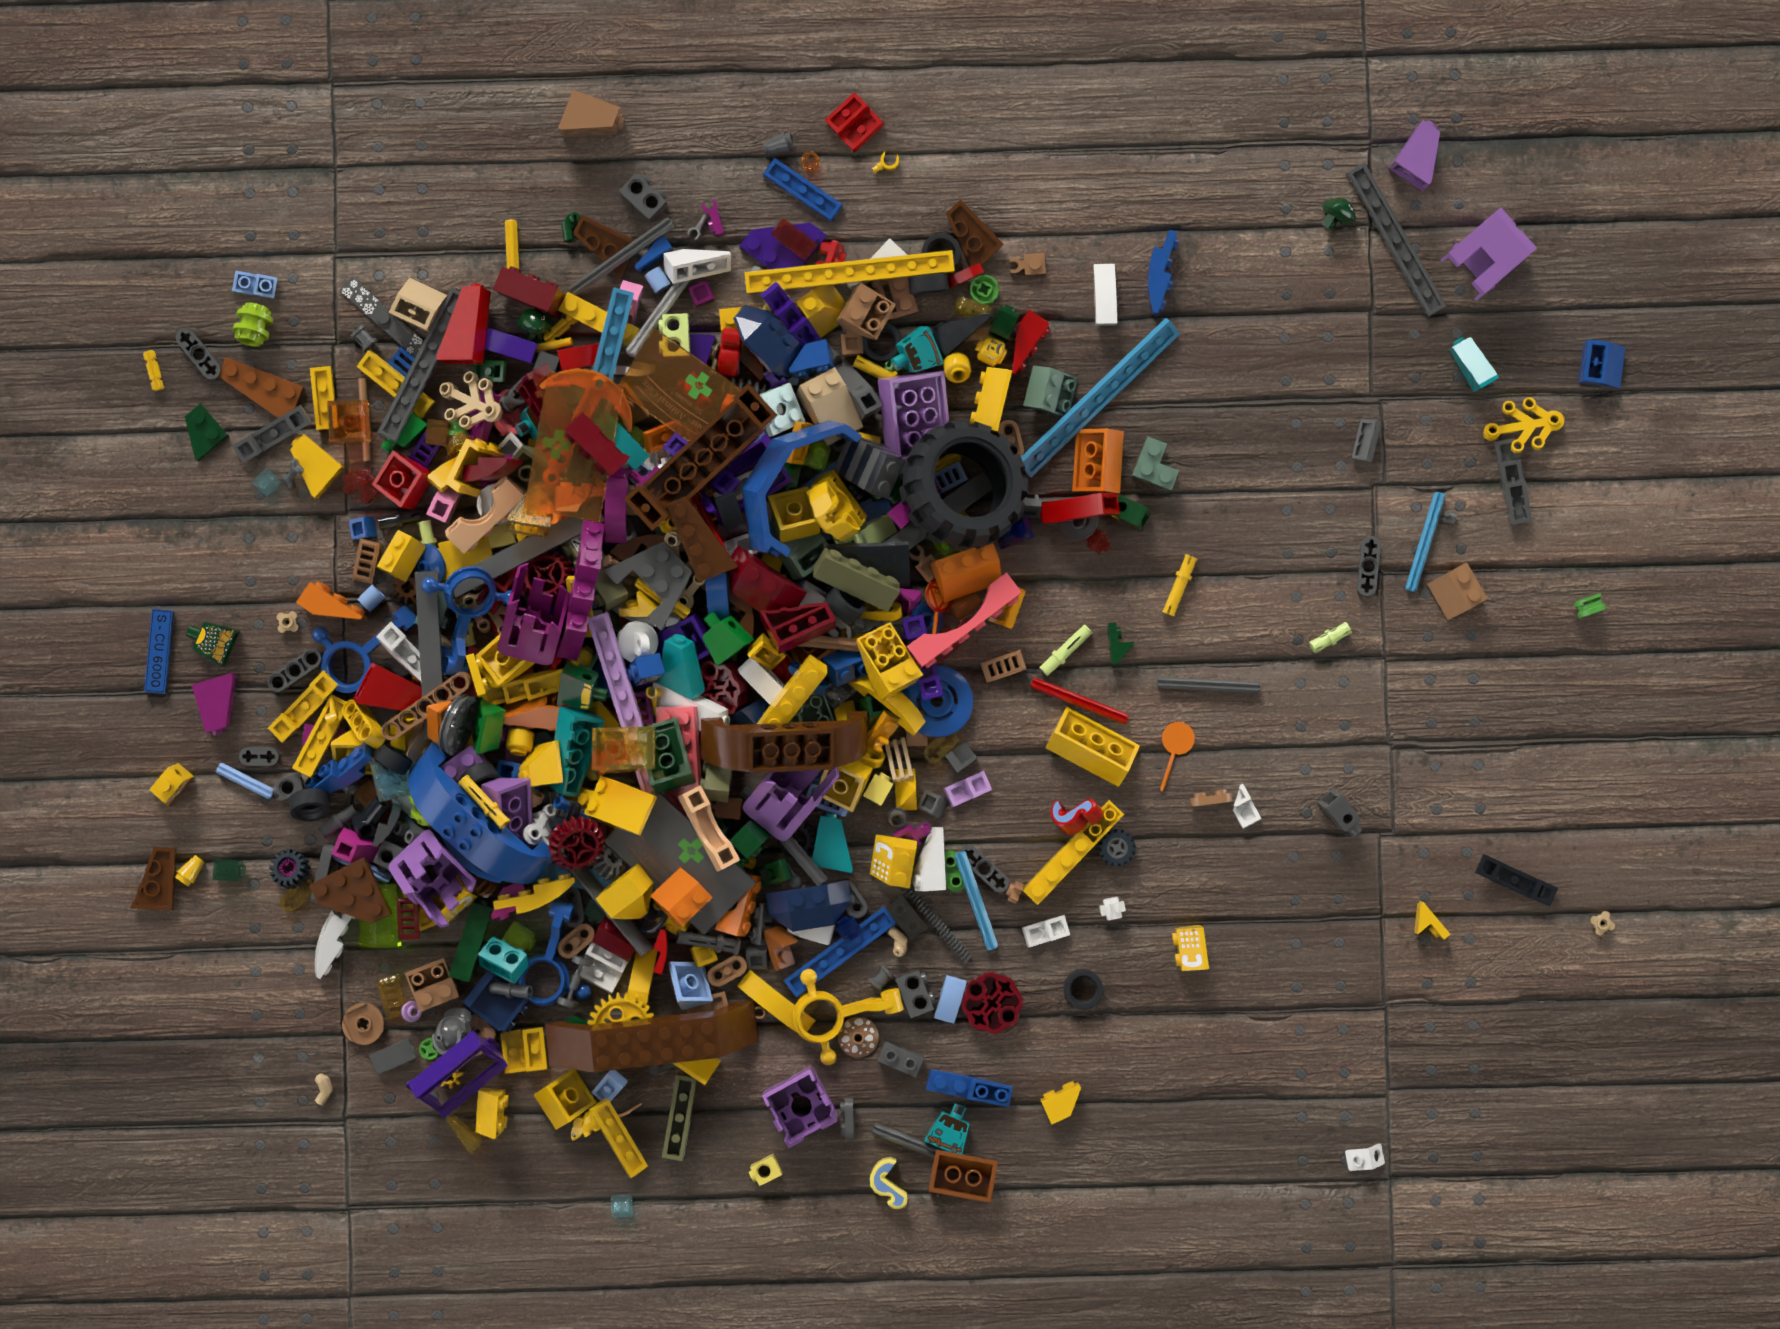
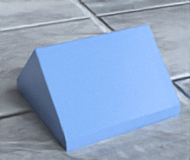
M695 962L668 963L677 1003L681 1010L713 1001L705 966L697 968Z

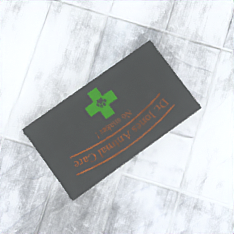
M651 790L650 794L656 796L657 799L641 835L639 836L616 828L605 838V843L631 867L639 863L654 882L653 888L655 890L680 867L697 880L713 898L689 921L703 934L708 933L709 929L754 886L756 881L736 863L717 872L690 820L661 793L656 794L654 790Z

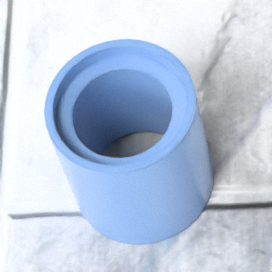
M660 266L645 275L655 294L662 292L671 285Z
M372 584L358 598V601L371 612L386 597Z

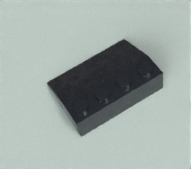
M909 542L824 544L825 548L829 550H836L848 559L853 558L867 568L872 567L884 576L895 578L899 582V588L910 589ZM826 583V592L828 593L833 586Z

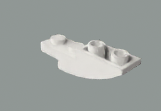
M334 910L330 912L321 930L315 952V974L317 978L321 979L323 975L326 976L332 968L331 963L334 958H338L343 952L344 947L342 946L344 944L338 937H342L348 929L347 924L351 918L355 919V917L341 912L337 913Z

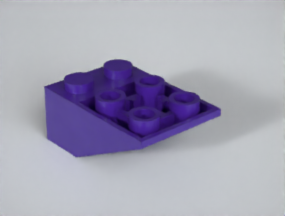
M698 611L679 623L657 632L658 647L654 654L660 653L662 660L664 641L675 634H680L694 641L698 660L709 655L710 652L702 638V635L708 629Z

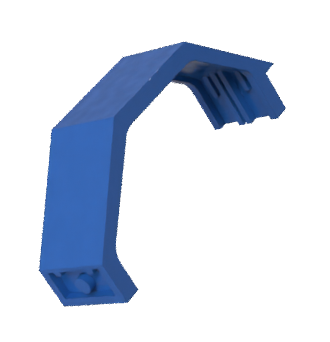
M829 420L773 438L741 488L750 547L752 549L773 554L776 557H779V555L787 557L791 552L790 548L770 534L765 497L792 451L833 435L844 440L858 442L862 436L847 424Z

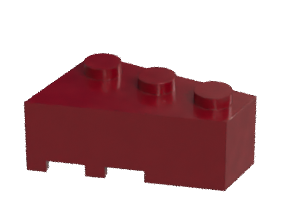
M510 266L509 269L501 268L493 287L494 291L519 303L549 313L554 318L560 320L562 312L558 309L566 294L558 289L559 285L548 280L546 283L539 281L540 277L530 273L528 276L521 274L522 270Z
M546 363L527 373L516 389L546 436L553 438L555 429L562 430L570 423L573 414L569 410L558 386L540 388L539 385L552 376V372Z
M580 412L562 429L565 433L563 437L571 445L575 443L580 448L578 452L586 460L590 458L595 463L593 467L600 475L612 476L630 459L583 412Z
M827 602L800 605V607L794 608L783 607L770 611L760 610V619L778 654L836 628V619Z

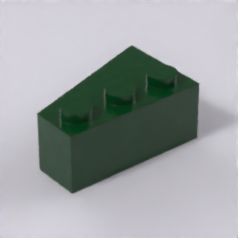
M751 819L730 842L747 859L750 856L754 859L764 849L761 845L772 834Z

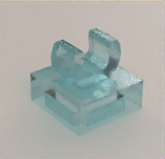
M267 467L252 481L266 497L282 483Z
M632 1194L611 1196L612 1218L634 1216Z

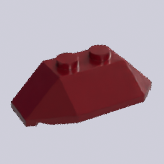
M740 545L732 553L731 557L738 567L728 571L731 593L757 611L798 607L808 593Z

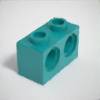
M493 936L478 953L481 967L513 984L529 966L527 955L523 950L515 949L506 941L498 940Z

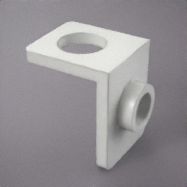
M1381 1144L1365 1149L1345 1151L1350 1171L1372 1170L1385 1164ZM1375 1151L1378 1152V1161H1377V1162H1376V1160H1375V1158H1374V1153H1375Z

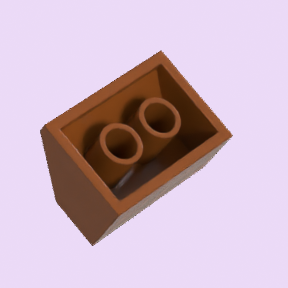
M936 1150L928 1191L991 1203L998 1161Z

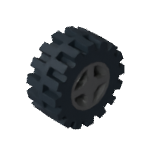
M1109 830L1099 840V855L1105 863L1111 866H1124L1134 857L1136 852L1135 841L1124 830Z

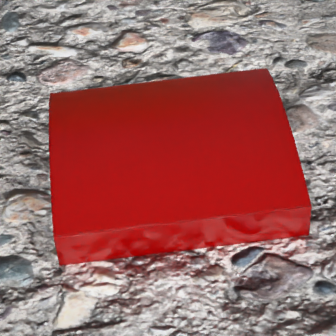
M855 92L824 120L854 153L885 125Z
M665 927L660 930L653 948L661 952L653 971L660 975L665 970L669 954V934Z

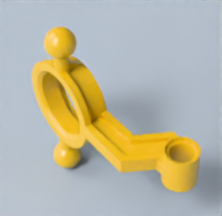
M806 969L801 973L800 979L807 986L808 993L802 996L795 1004L792 1022L796 1032L803 1039L812 1043H821L822 1052L820 1060L825 1065H832L835 1063L837 1055L830 1048L829 1040L834 1038L841 1030L844 1017L864 1011L885 1010L886 1014H893L904 1010L898 988L881 992L882 998L870 997L841 1005L839 1000L832 994L825 991H816L814 983L817 980V975L812 969ZM816 1000L830 1002L837 1014L834 1027L823 1035L809 1034L804 1030L801 1022L805 1007Z

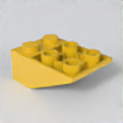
M891 622L856 639L870 683L881 701L910 687L922 677V672Z
M480 1088L478 1090L476 1133L496 1139L504 1131V1128H507L508 1117L504 1116V1110L508 1108L509 1095H505L506 1089Z

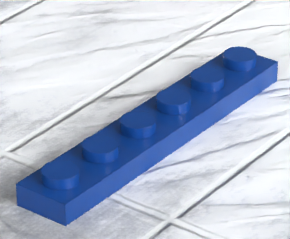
M883 906L784 979V982L795 997L799 996L807 990V986L800 979V975L804 970L812 969L817 975L816 982H818L897 922L886 907Z

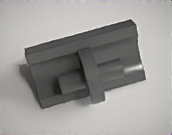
M405 815L403 820L397 821L393 827V833L399 835L408 844H411L422 832L429 830L427 826L420 825L410 816Z

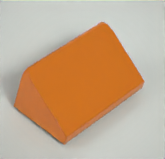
M451 701L431 704L426 707L427 735L429 739L437 744L440 727L445 713L452 703Z

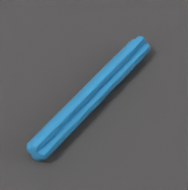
M1435 492L1409 573L1405 589L1411 592L1417 591L1442 510L1445 494L1441 492Z
M965 851L958 852L954 857L986 949L994 950L998 947V943Z

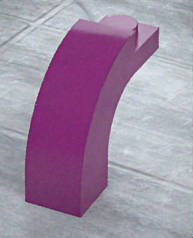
M621 467L606 479L605 542L626 543L628 524L627 502L624 498L628 496L630 477L628 474L630 473V468Z

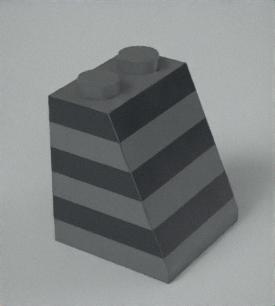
M861 437L858 442L845 441L834 470L838 475L867 492L888 499L905 460L884 444Z

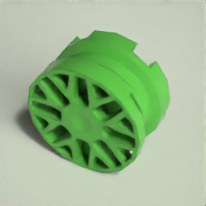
M980 275L972 281L970 296L976 304L986 306L997 299L999 287L993 277Z
M1601 593L1573 602L1574 607L1578 609V618L1607 609L1606 605L1601 601L1603 598Z

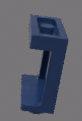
M487 970L464 1000L463 1005L503 1035L505 1031L509 1033L515 1026L516 1022L514 1019L518 1014L522 1016L528 1009L529 1005L526 1003L529 999L520 997L507 998L505 995L490 994V983L492 981H503Z

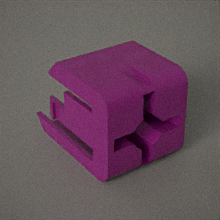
M528 563L517 568L498 643V651L505 656L541 665H550L556 653L570 593L563 585H560L553 616L549 615L553 595L542 592L545 580L534 577L526 609L518 607L528 568Z

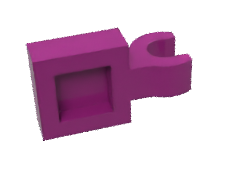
M714 199L712 200L714 205L712 209H707L705 203H702V209L704 213L711 216V221H708L711 233H716L718 238L725 236L717 210L718 205Z
M928 822L921 824L916 829L911 824L894 832L893 837L917 841V846H919L922 842L920 838L929 835L932 828Z

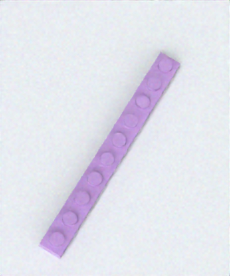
M606 612L588 618V624L641 791L650 794L653 788L650 784L637 729L645 726L609 613ZM662 792L661 794L667 798L666 793Z

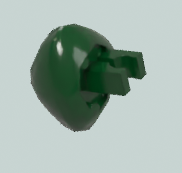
M1337 197L1322 203V209L1326 216L1322 225L1327 229L1333 231L1338 221L1342 225H1349L1355 222L1354 209L1347 199Z
M535 308L523 311L518 317L519 327L527 331L525 340L532 342V339L536 337L534 342L537 344L542 343L544 334L552 328L549 318L542 311Z

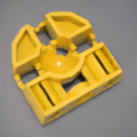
M834 469L818 476L807 491V496L810 497V503L815 511L814 518L825 533L833 535L840 542H845L860 531V527L866 520L867 515Z

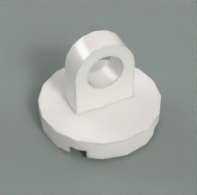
M629 622L617 635L622 657L629 662H632L635 658L652 655L657 650V633L653 627L645 622Z

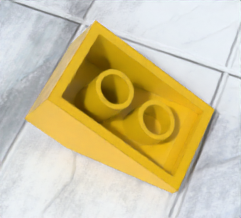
M600 776L584 814L599 823L640 836L657 797L616 780Z

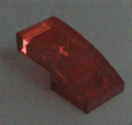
M782 218L770 233L777 241L804 261L817 246V243L805 233L799 231L785 218Z

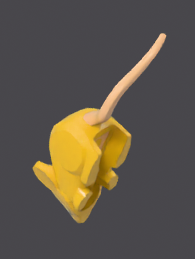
M642 1103L634 1106L633 1108L624 1113L618 1114L619 1118L631 1113L633 1110L640 1107ZM587 1111L583 1116H577L573 1120L571 1130L572 1141L581 1137L582 1134H584V1137H587L592 1131L600 1130L590 1111Z

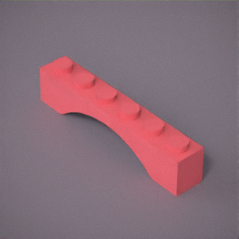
M1006 572L989 585L980 609L966 624L946 633L923 634L906 648L920 669L923 666L929 668L937 662L935 658L938 655L942 654L945 656L952 651L954 643L958 641L961 644L970 637L968 633L973 629L979 631L986 625L985 620L989 617L995 619L1003 613L1001 608L1008 604L1011 607L1019 601L1018 596L1022 592Z

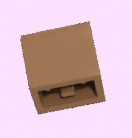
M859 283L852 290L835 323L854 334L877 340L896 304L866 285Z
M445 958L405 973L420 1012L462 995L456 978L449 977L451 968Z

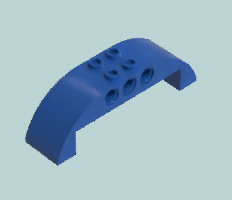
M433 742L409 771L408 776L410 794L421 815L444 839L484 872L506 882L516 884L535 883L553 862L548 845L542 841L531 850L507 827L500 829L490 817H486L482 808L469 794L440 768L449 756L441 752L439 747Z

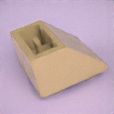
M409 278L398 292L389 313L396 318L429 332L447 295Z

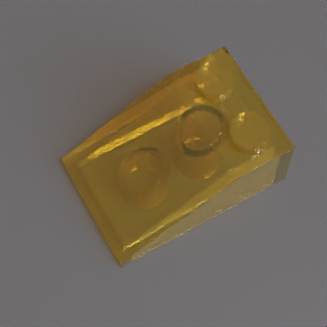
M656 727L592 728V770L596 773H622L655 769Z

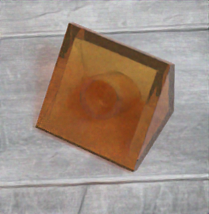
M369 400L327 401L329 443L347 445L371 442Z

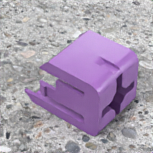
M1500 207L1459 244L1456 243L1452 250L1440 261L1443 262L1449 258L1456 267L1462 263L1467 266L1477 278L1471 283L1480 293L1474 298L1477 301L1487 291L1496 287L1495 284L1528 257L1537 247L1523 231L1516 227L1515 222Z
M835 767L809 798L805 797L802 793L821 770L790 771L784 779L781 777L784 772H769L743 804V810L780 841H787L839 778L838 768Z
M431 830L422 832L389 865V871L403 893L415 905L420 904L429 918L440 928L449 926V923L432 898L439 894L447 908L452 911L459 904L455 896L463 889L456 876L459 875L470 892L473 891L477 881L473 874L454 858L446 845ZM433 865V869L438 877L433 880L423 868L424 866Z
M812 1065L795 1073L789 1079L783 1080L763 1091L762 1097L767 1107L771 1105L770 1110L775 1117L773 1122L778 1132L782 1131L783 1128L786 1132L784 1142L788 1148L803 1141L806 1135L819 1128L823 1130L838 1120V1112ZM798 1091L800 1096H805L811 1101L812 1108L807 1115L804 1116V1114L792 1111L791 1106L794 1092Z

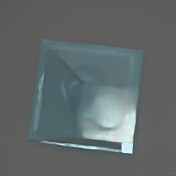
M377 760L369 761L379 802L409 796L408 778L406 779L405 776L392 771Z

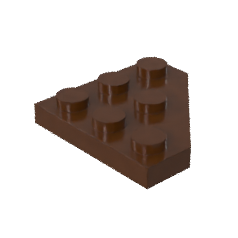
M366 857L309 885L317 904L369 923H375L392 914Z

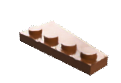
M225 357L221 373L218 376L277 418L298 406L304 387L227 357Z

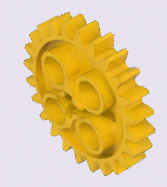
M617 992L616 999H613L609 994L608 1002L601 999V1007L595 1004L594 1008L597 1010V1013L590 1012V1016L594 1020H588V1024L607 1023L604 1021L606 1018L612 1022L627 1021L635 1016L640 1019L652 1018L654 1014L647 1013L650 1008L649 1005L642 1007L643 999L636 1002V995L628 999L627 992L624 998H621L619 992ZM612 1009H620L622 1015L619 1018L612 1017L610 1014Z

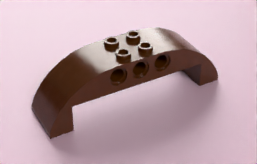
M749 383L733 397L734 400L653 476L644 484L638 485L624 498L627 504L652 531L671 517L666 505L667 503L684 496L692 500L741 455L778 416Z

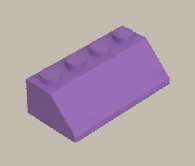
M497 778L481 784L483 792L493 803L496 802L499 805L498 808L511 820L506 827L533 850L534 846L528 844L523 838L524 828L532 824L530 779Z

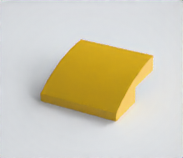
M543 1027L511 1030L509 1033L505 1031L503 1035L500 1033L502 1056L508 1065L504 1069L505 1074L547 1069Z

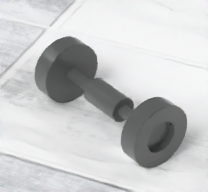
M573 955L572 962L579 964L576 974H573L568 998L559 996L557 1003L577 1009L579 1003L572 1000V996L582 976H580L583 966L591 968L593 961L582 956Z

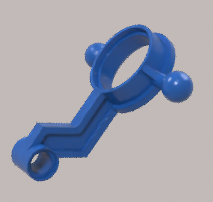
M475 566L456 570L448 577L445 584L438 583L433 577H427L421 583L422 590L427 594H432L436 591L443 592L447 606L458 614L451 639L452 656H446L443 663L444 675L454 676L458 672L468 673L469 665L467 659H465V638L471 618H477L487 613L495 601H502L504 605L508 606L512 590L504 593L496 592V585L492 576L486 570ZM469 578L483 580L488 585V595L482 604L474 608H462L453 601V593L459 583Z
M407 604L392 615L395 619L393 624L399 630L403 629L407 632L417 624L414 623L417 616ZM318 626L312 631L313 639L318 643H322L327 648L321 659V672L324 670L338 684V687L335 689L336 691L351 693L358 690L371 663H373L370 654L381 645L380 641L376 638L377 635L364 646L352 641H340L333 644L328 638L329 632L325 627ZM342 648L356 651L363 659L364 673L362 678L355 684L343 683L333 673V657Z
M557 899L553 900L549 917L554 919L551 925V937L546 954L530 957L528 959L529 966L518 979V985L526 986V973L537 962H548L558 969L561 976V984L558 991L552 997L544 999L532 995L528 1001L535 1005H552L557 1003L559 996L564 997L567 992H570L568 968L561 959L556 957L565 928V922L569 923L575 908L574 904ZM580 984L573 994L579 1000L584 1001L590 998L591 988L587 984Z

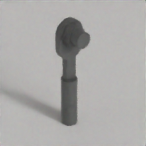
M910 616L901 617L896 621L873 622L869 619L859 618L856 622L852 623V631L856 634L869 633L873 628H879L891 622L892 626L903 625L902 619L910 618Z

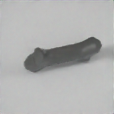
M295 458L290 460L291 469L289 473L282 474V479L290 489L295 488L297 473L302 474L304 472V468L300 465L298 459Z

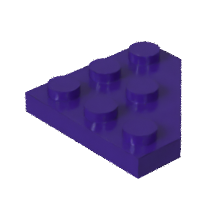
M811 222L752 229L740 244V248L769 270L798 267L806 264L827 235Z

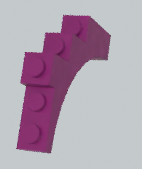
M583 521L575 573L558 641L556 657L576 661L578 659L587 632L588 616L593 604L595 584L601 568L603 523Z

